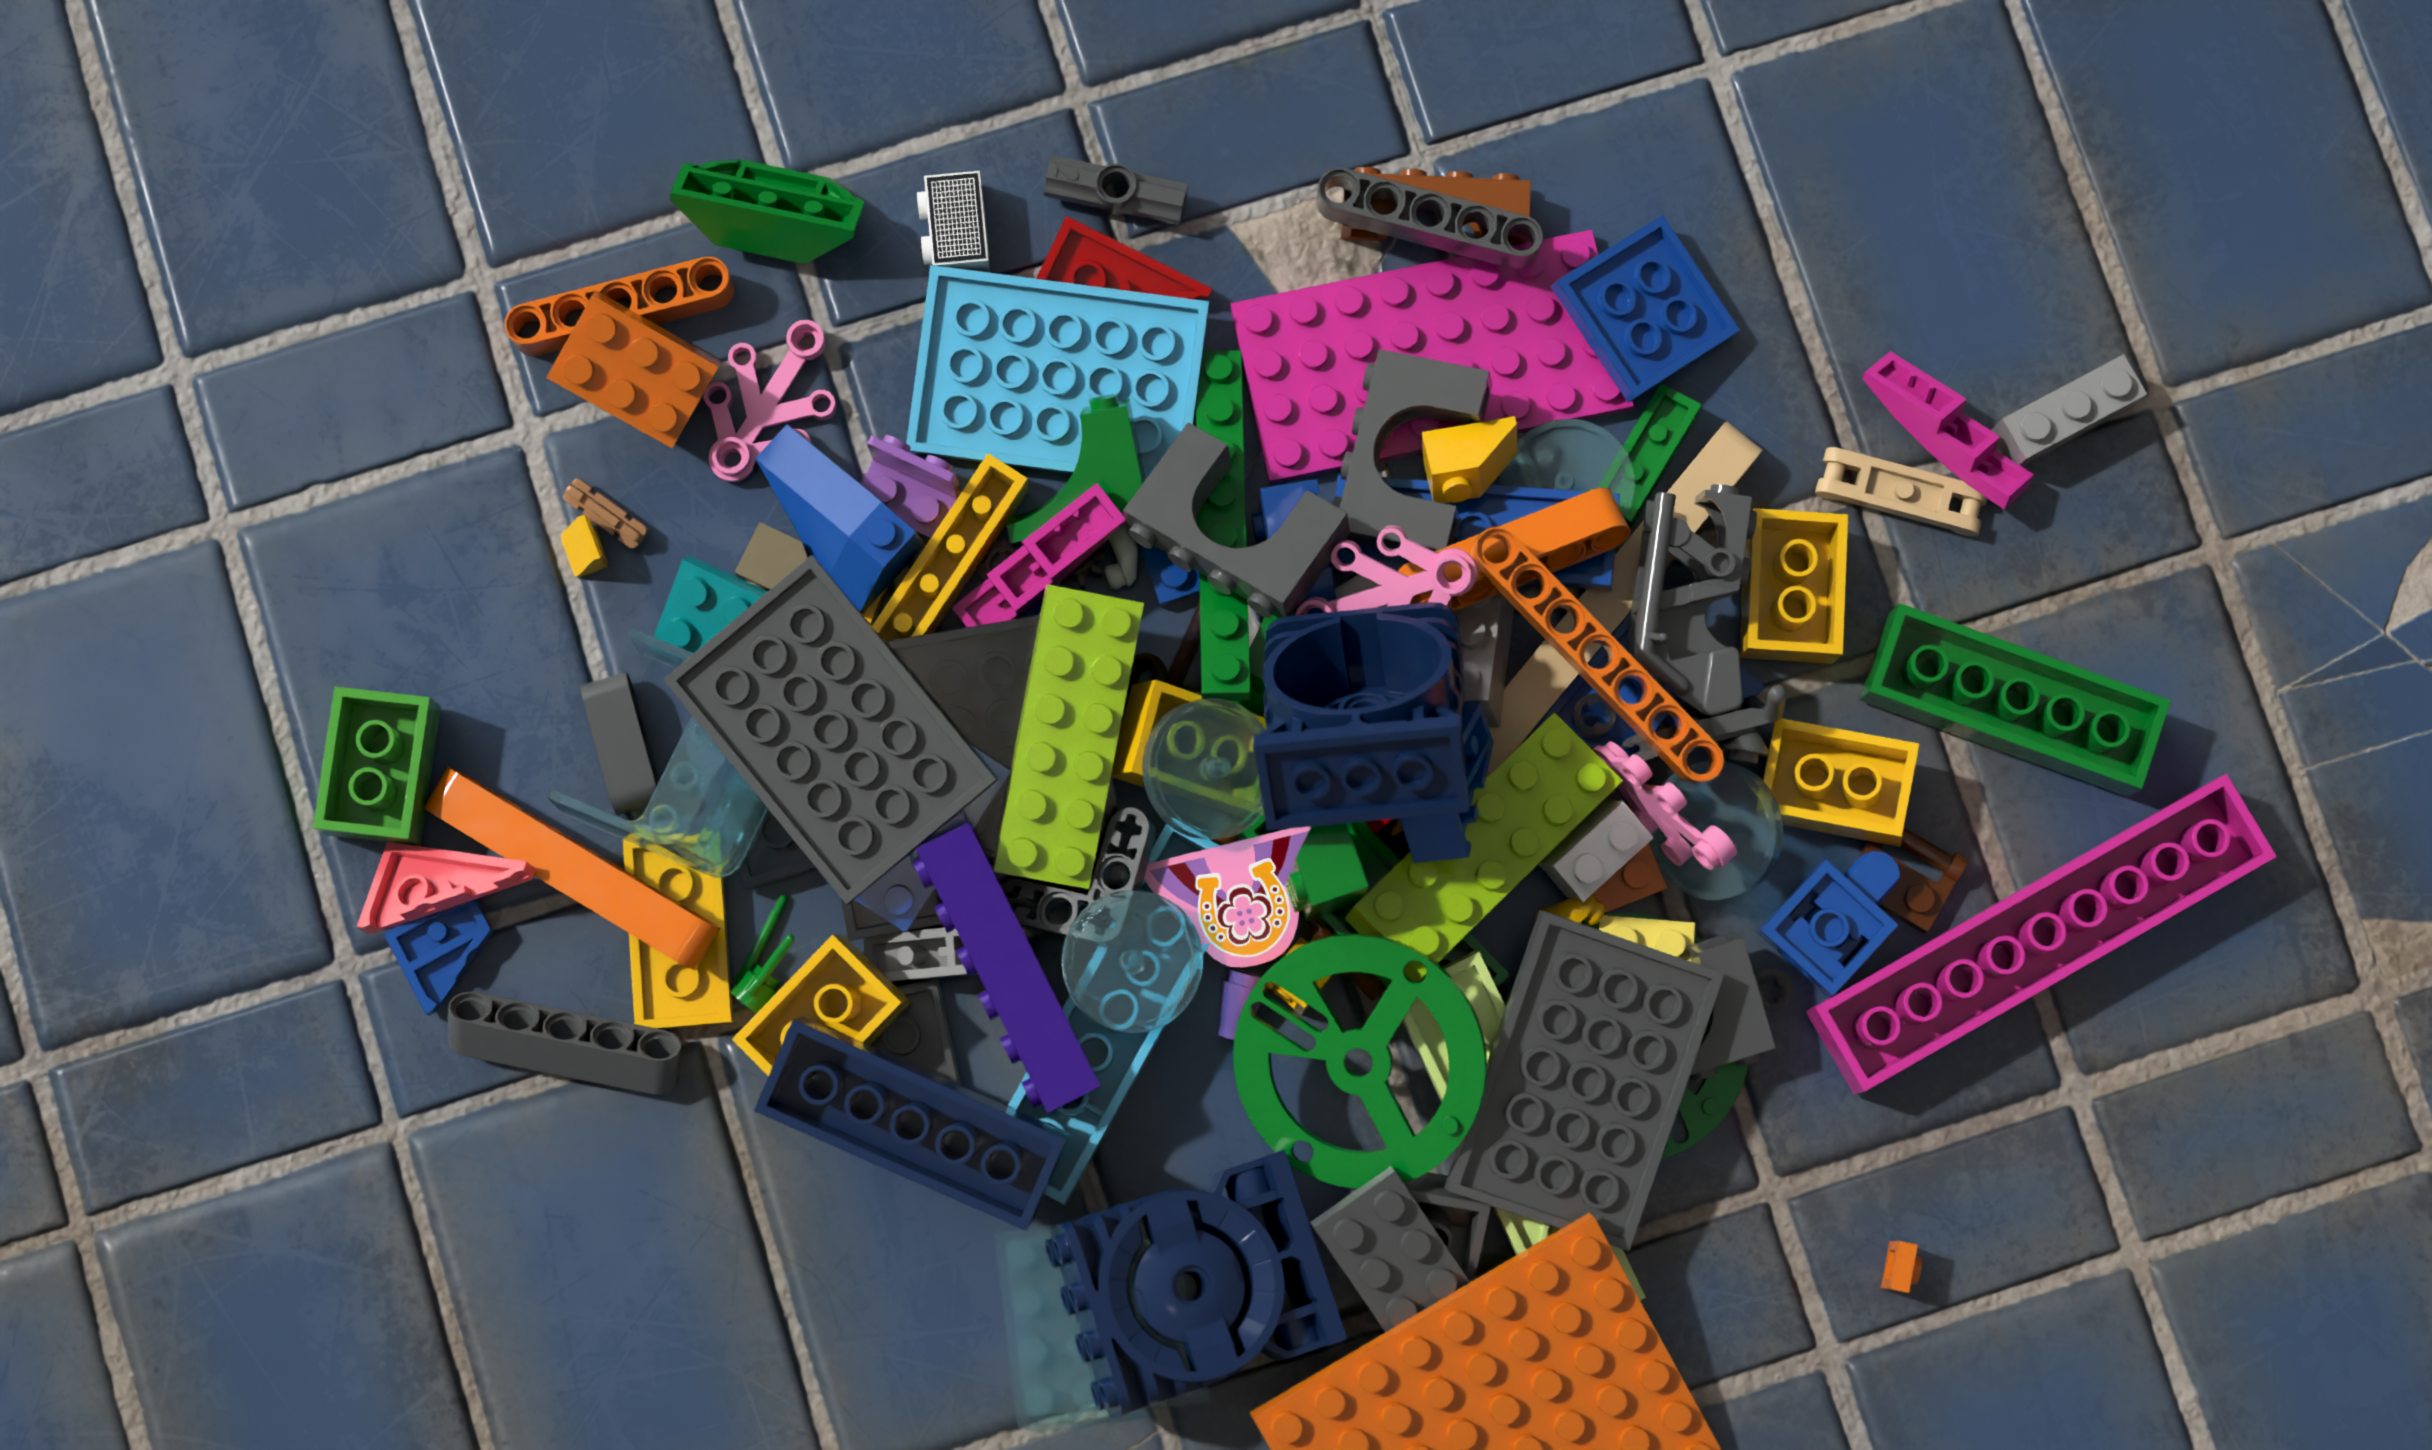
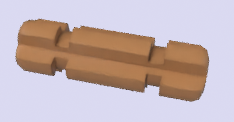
M576 478L567 486L563 495L566 503L576 510L583 508V515L588 516L591 521L612 536L616 533L619 534L618 540L630 549H636L643 543L649 530L645 524L635 517H632L631 520L627 518L629 515L627 511L599 491L596 494L592 493L594 488L581 478Z

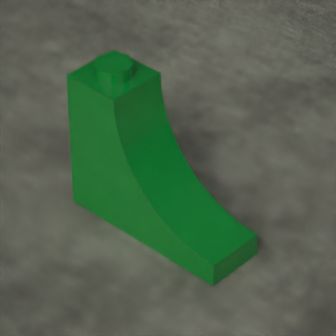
M1111 394L1089 400L1090 407L1083 408L1080 414L1082 441L1074 472L1066 484L1048 501L1035 509L1010 517L1007 523L1010 543L1025 540L1096 483H1098L1124 516V508L1146 480L1130 399L1118 401L1117 395Z

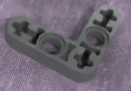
M1131 807L1118 810L1111 817L1088 895L1021 879H1009L1000 884L1007 900L1009 898H1017L1020 893L1029 902L1038 904L1037 913L1032 909L1021 906L1016 907L1015 911L1013 910L1020 926L1102 947H1112L1119 944L1125 939L1130 928L1155 841L1156 829L1154 823L1141 810ZM1135 820L1136 825L1142 829L1140 836L1132 835L1128 844V838L1122 834V830L1124 827H1132ZM1118 848L1125 852L1127 848L1136 855L1135 859L1132 860L1123 854L1115 853V850ZM1117 865L1128 866L1130 871L1128 883L1120 889L1109 888L1107 884L1109 871ZM1061 900L1069 901L1072 906L1070 919L1062 925H1053L1049 918L1052 906ZM1109 912V917L1115 920V925L1113 928H1105L1102 934L1098 927L1092 923L1084 922L1085 913L1094 918L1105 919Z

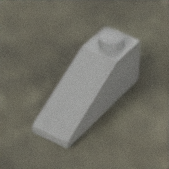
M935 928L863 938L865 956L891 982L968 976L956 950L964 947L956 929L948 933L945 928Z

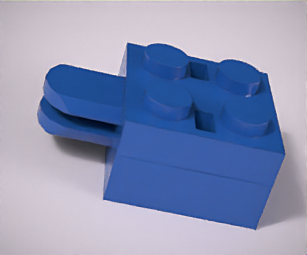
M1878 851L1862 854L1844 874L1827 859L1820 861L1755 932L1825 996H1834L1898 926L1878 906L1897 886L1900 878L1899 867L1891 856ZM1853 950H1855L1856 953H1855V954L1852 956V958L1849 960V959L1847 958L1848 955H1849Z

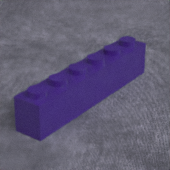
M969 822L916 848L921 859L912 864L924 888L927 889L934 885L943 902L934 908L947 933L956 929L964 947L956 950L968 976L970 977L978 973L986 991L978 994L988 1017L990 1020L1000 1017L1008 1033L1001 1037L1000 1041L1012 1065L1022 1061L1030 1077L1021 1083L1034 1109L1044 1105L1047 1113L1101 1087Z

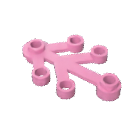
M800 320L789 328L786 340L790 350L762 394L755 371L758 357L754 348L747 343H737L729 350L728 360L731 367L737 373L747 418L736 433L729 411L733 403V395L730 388L723 382H712L708 385L703 398L707 407L712 412L718 440L713 444L709 452V465L718 478L727 482H738L747 478L752 473L755 464L758 463L755 458L772 441L754 443L763 428L812 416L817 420L824 421L832 418L836 413L837 404L834 396L829 391L822 389L814 391L809 397L779 404L806 360L816 359L824 351L826 344L825 336L817 323L811 320ZM805 336H811L816 340L815 345L809 350L799 347V341ZM746 351L751 354L749 363L746 365L735 363V357L739 352ZM716 390L726 392V399L721 404H713L710 401L711 394ZM820 398H826L830 401V407L824 412H818L814 409V403ZM798 428L794 429L797 433H799L803 438H805L808 442L812 444V441L806 431ZM732 452L739 453L741 461L737 466L729 467L725 464V458L728 454Z
M1389 525L1383 528L1377 537L1379 551L1390 557L1400 555L1426 571L1406 576L1363 554L1359 545L1354 541L1343 540L1332 550L1331 561L1333 565L1341 571L1351 570L1379 584V586L1329 602L1321 597L1308 598L1299 606L1295 616L1307 615L1311 608H1320L1324 613L1377 608L1388 604L1387 607L1408 605L1414 595L1433 590L1428 602L1447 605L1451 597L1464 595L1473 587L1477 579V566L1472 556L1462 549L1447 548L1436 553L1408 539L1401 527ZM1387 533L1397 534L1401 540V545L1396 549L1386 547L1383 542L1384 535ZM1350 548L1355 554L1354 562L1350 564L1341 562L1338 558L1339 549ZM1452 563L1459 565L1462 569V576L1456 580L1449 579L1444 572L1445 566Z
M1611 741L1604 746L1597 745L1592 749L1623 780L1617 788L1634 811V815L1649 833L1652 834L1658 828L1663 832L1667 840L1661 845V848L1672 863L1681 866L1694 855L1702 866L1712 870L1715 867L1722 868L1737 855L1734 843L1720 828L1711 825L1701 833L1678 814L1687 805V801L1676 786L1669 782L1664 786L1644 784L1652 777V772L1642 758L1635 754L1629 757L1619 745ZM1679 833L1686 837L1695 846L1691 848L1688 842Z

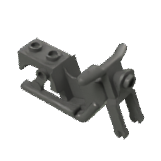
M1713 484L1710 490H1704L1695 497L1694 504L1704 508L1713 520L1716 530V548H1714L1691 531L1684 520L1673 518L1676 495L1658 492L1655 494V501L1648 500L1646 503L1626 650L1682 708L1698 719H1701L1695 722L1715 742L1729 739L1721 745V750L1730 752L1729 761L1758 764V757L1768 756L1769 750L1760 733L1756 732L1755 728L1768 725L1782 718L1787 700V691L1784 687L1775 685L1768 692L1766 704L1758 697L1751 696L1745 699L1744 710L1734 712L1743 704L1739 651L1735 647H1726L1718 642L1711 635L1705 624V614L1712 602L1734 595L1739 591L1740 586H1745L1750 571V558L1744 557L1746 539L1753 538L1757 521V512L1750 510L1752 497L1739 495V488L1722 484ZM1668 554L1691 569L1697 582L1662 591ZM1676 726L1654 732L1662 739H1669L1675 733ZM1638 734L1626 738L1622 743L1621 748L1638 746L1639 752L1635 753V755L1644 761L1659 757Z

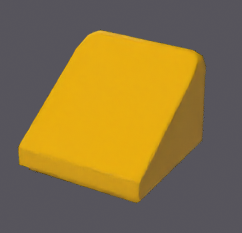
M585 514L577 517L562 533L561 541L574 575L582 577L608 567L607 564L609 562L594 523Z

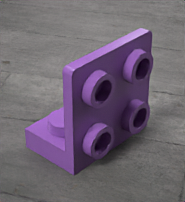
M871 435L867 446L873 461L861 485L915 530L920 537L930 540L961 494L957 475L952 473L954 467L933 455H928L926 460L909 453L911 447L893 436L885 435L884 439L881 440Z

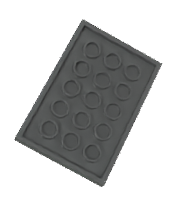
M813 555L807 558L663 679L845 904L852 903L998 781L997 777Z
M1539 910L1487 1061L1486 1088L1480 1110L1470 1131L1457 1148L1444 1188L1449 1192L1560 1229L1590 1212L1595 1217L1609 1245L1630 1251L1725 973Z

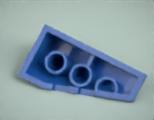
M788 424L755 458L809 555L817 558L862 614L925 546L915 530Z

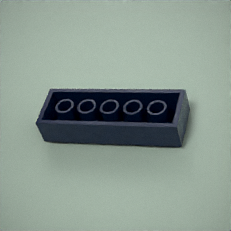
M803 1016L793 1019L754 1108V1111L1025 1231L1031 1226L1070 1137V1134Z

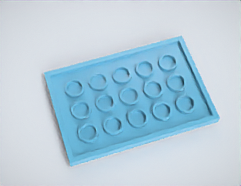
M930 265L906 444L911 447L909 452L982 462L989 453L1009 466L1072 474L1076 468L1081 449L1082 427L1080 414L1083 408L1090 407V399L1116 394L1118 401L1130 399L1145 477L1147 479L1186 424L1189 422L1193 425L1209 301Z

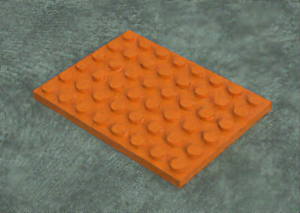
M1590 1212L1250 1412L1271 1450H1721L1599 1224Z

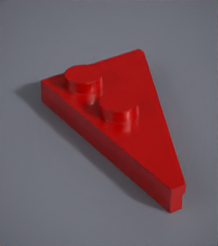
M1069 216L1065 217L1036 279L1187 299H1208L1213 288Z

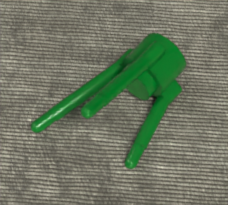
M785 894L780 895L745 964L734 977L738 982L730 991L740 1002L755 1013H758L780 990L775 989L780 981L772 972L795 941L793 935H787L762 967L759 964L756 966L788 901V897Z

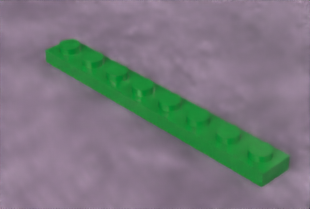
M1241 350L1203 351L1196 397V427L1228 445L1232 466L1204 503L1198 516V528L1208 539L1219 545L1230 548H1245L1246 512ZM1199 572L1202 701L1250 700L1247 600L1234 592L1231 595H1227L1218 591L1208 582L1207 576Z

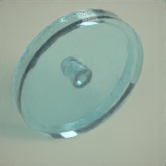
M1578 419L1553 420L1528 431L1517 441V455L1499 477V485L1573 491H1590L1597 488L1610 489L1612 493L1620 494L1619 508L1626 522L1636 496L1635 473L1624 447L1604 428Z
M1214 698L1200 699L1179 705L1158 721L1149 735L1145 746L1142 774L1147 796L1163 821L1186 836L1211 840L1240 834L1253 826L1263 816L1264 810L1253 749L1254 735L1266 730L1261 722L1244 707L1228 700Z
M1710 761L1688 765V767L1695 774L1702 775L1708 769ZM1724 761L1723 768L1718 776L1710 781L1694 784L1684 781L1676 773L1671 775L1662 786L1668 782L1673 784L1682 792L1687 801V805L1678 814L1701 833L1711 825L1720 828L1734 843L1737 855L1722 868L1715 867L1712 870L1702 866L1694 855L1683 865L1677 866L1664 854L1661 845L1667 838L1658 828L1651 834L1654 838L1649 844L1657 865L1664 876L1675 887L1686 894L1706 900H1722L1737 897L1759 886L1776 865L1783 842L1782 816L1770 788L1751 770L1728 761ZM1679 833L1688 842L1691 848L1695 846L1686 837Z
M1124 890L1113 892L1092 902L1073 922L1065 939L1062 952L1064 982L1076 1006L1095 1023L1126 1033L1152 1031L1178 1017L1193 999L1203 970L1202 945L1191 919L1179 906L1169 899L1145 891Z

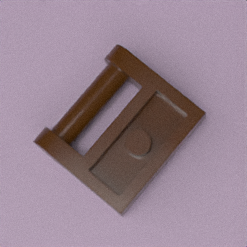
M1904 828L1901 848L1938 868L1943 873L1936 883L1893 858L1899 867V882L1878 907L1925 934L1929 931L1952 888L1965 870L1969 859L1957 852L1951 855ZM1867 841L1858 858L1862 854L1873 851L1883 852L1881 851L1883 844Z

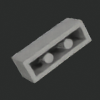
M2123 354L2002 418L1991 431L2001 436L1998 447L2002 454L2023 467L2130 410L2147 395V392Z
M1501 593L1454 611L1459 622L1463 654L1464 703L1481 701L1489 727H1500L1515 608Z

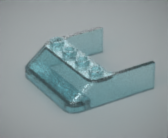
M632 629L629 635L630 640L641 655L675 669L694 654L636 629ZM691 716L640 818L627 821L555 790H551L548 796L553 805L566 816L699 872L718 878L731 875L739 868L768 809L693 716Z

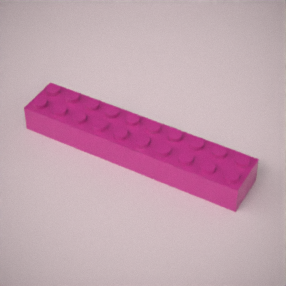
M2225 774L2199 787L1805 1012L1853 1095L1863 1093L2277 856L2229 776Z

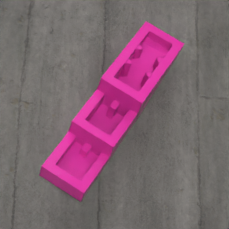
M1891 351L1864 372L1863 381L1892 416L1930 454L1962 481L2003 510L2030 487L2034 474L1996 451L2001 436L1962 413L1967 400L1965 397Z
M1096 483L1023 540L1024 546L987 574V580L951 608L966 627L1019 618L1044 597L1046 584L1057 586L1126 523L1125 517L1098 483Z

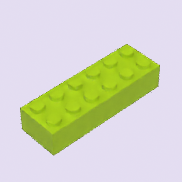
M1046 584L992 863L994 872L1079 888H1090L1144 603Z
M1554 712L1486 778L1484 788L1475 789L1471 806H1477L1479 810L1478 818L1475 823H1467L1465 832L1466 839L1471 844L1469 858L1414 863L1411 852H1409L1351 909L1345 920L1359 934L1382 936L1399 941L1422 952L1438 964L1595 810L1623 780ZM1419 961L1407 963L1405 969L1407 977L1414 982H1419L1426 975L1425 966Z

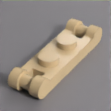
M1826 448L1823 458L1826 470L1824 478L1818 479L1815 490L1817 496L1828 500H1841L1943 527L1964 536L1976 537L1979 535L1982 521L1978 519L1980 507L1986 505L1987 498L1964 481L1841 448ZM1845 470L1858 472L1855 485L1842 482ZM1951 497L1962 501L1960 513L1948 510Z

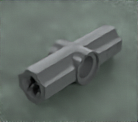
M1052 155L1049 162L1044 188V197L1100 208L1111 217L1132 215L1180 226L1188 193V184L1135 173L1123 164L1112 163L1103 166ZM1112 183L1124 184L1129 189L1120 198H1112L1104 192L1105 188Z

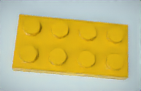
M716 831L623 840L624 869L721 928L696 971L676 962L629 933L635 1024L656 1029H673L734 1023L732 994L730 992L731 978L721 834Z

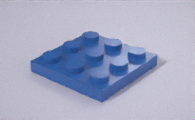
M1663 215L1558 279L1550 286L1628 403L1740 331Z

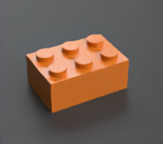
M595 291L546 378L668 447L673 448L717 371L720 360L602 293Z

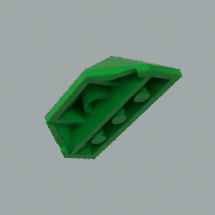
M742 159L711 161L699 166L695 163L682 164L670 192V201L714 245L807 264L853 239L865 206V201L859 197H853L846 188L829 177Z

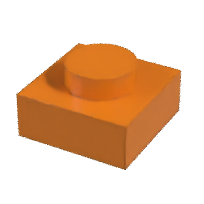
M1889 1241L1881 1289L1909 1293L1911 1284L1917 1285L1922 1269V1257L1916 1256L1917 1244Z

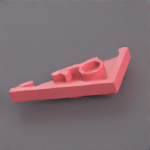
M387 842L357 927L367 934H375L531 881L536 868L527 861Z

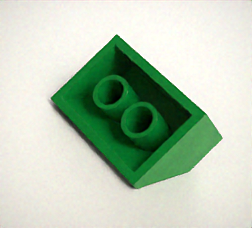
M1347 823L1311 826L1295 858L1292 872L1288 874V884L1285 885L1294 912L1303 910L1306 921L1357 904L1365 896L1369 887Z

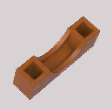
M1373 167L1354 169V171L1530 217L1531 180H1520V177L1515 174L1500 173L1493 175L1492 179L1473 178L1472 173L1465 171L1449 172L1444 177L1427 176L1426 171L1419 169H1406L1400 171L1399 174H1381V170ZM1343 188L1342 202H1345L1350 198V194ZM1378 199L1371 204L1374 211L1381 215H1387L1396 210L1395 205L1387 199ZM1474 222L1467 223L1476 239L1486 235L1482 225ZM1341 224V239L1387 241L1389 237ZM1515 234L1508 238V242L1511 246L1526 243L1528 238L1521 234Z

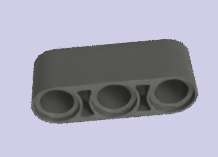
M624 672L580 685L583 703L615 814L618 816L664 802L652 752L629 674Z

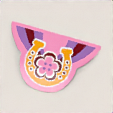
M1310 827L1289 828L1148 863L1144 880L1167 906L1178 914L1189 918L1191 929L1201 945L1210 943L1206 952L1213 959L1229 967L1244 968L1260 965L1282 955L1294 939L1298 926L1299 911L1294 912L1285 885L1288 884V874L1292 872L1295 858Z

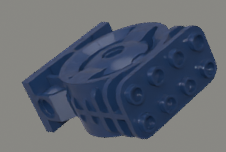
M1428 602L1287 616L1276 619L1269 625L1265 634L1263 665L1265 687L1263 703L1267 729L1260 734L1254 735L1253 749L1267 830L1469 812L1466 756L1461 725V710L1464 703V664L1458 618L1449 606L1442 603Z
M1285 1150L1215 1174L1207 1192L1202 1190L1172 1189L1147 1195L1060 1223L1051 1228V1238L1045 1240V1248L1050 1264L1053 1268L1060 1267L1065 1286L1060 1287L1063 1306L1069 1316L1075 1314L1080 1333L1075 1335L1078 1353L1083 1363L1090 1362L1096 1380L1090 1382L1093 1400L1099 1411L1106 1409L1111 1417L1122 1416L1226 1379L1239 1372L1259 1352L1275 1361H1280L1347 1340ZM1224 1188L1226 1189L1228 1198L1221 1196ZM1258 1206L1263 1207V1210L1261 1212L1267 1230L1257 1220V1218L1248 1211L1249 1209ZM1190 1211L1199 1214L1202 1224L1211 1226L1229 1237L1241 1251L1249 1269L1251 1278L1250 1303L1244 1319L1236 1329L1239 1341L1235 1347L1228 1327L1237 1317L1244 1299L1245 1283L1242 1270L1235 1257L1236 1255L1227 1244L1209 1233L1195 1229ZM1141 1217L1151 1245L1142 1253L1134 1269L1132 1277L1134 1305L1142 1321L1155 1334L1166 1340L1183 1344L1191 1371H1186L1178 1350L1160 1344L1142 1329L1134 1317L1129 1304L1127 1277L1133 1256L1143 1243L1138 1220ZM1183 1273L1191 1275L1197 1282V1295L1191 1301L1182 1298L1177 1291V1281ZM1285 1282L1291 1303H1294L1295 1308L1281 1312ZM1272 1334L1274 1336L1276 1345L1269 1341Z

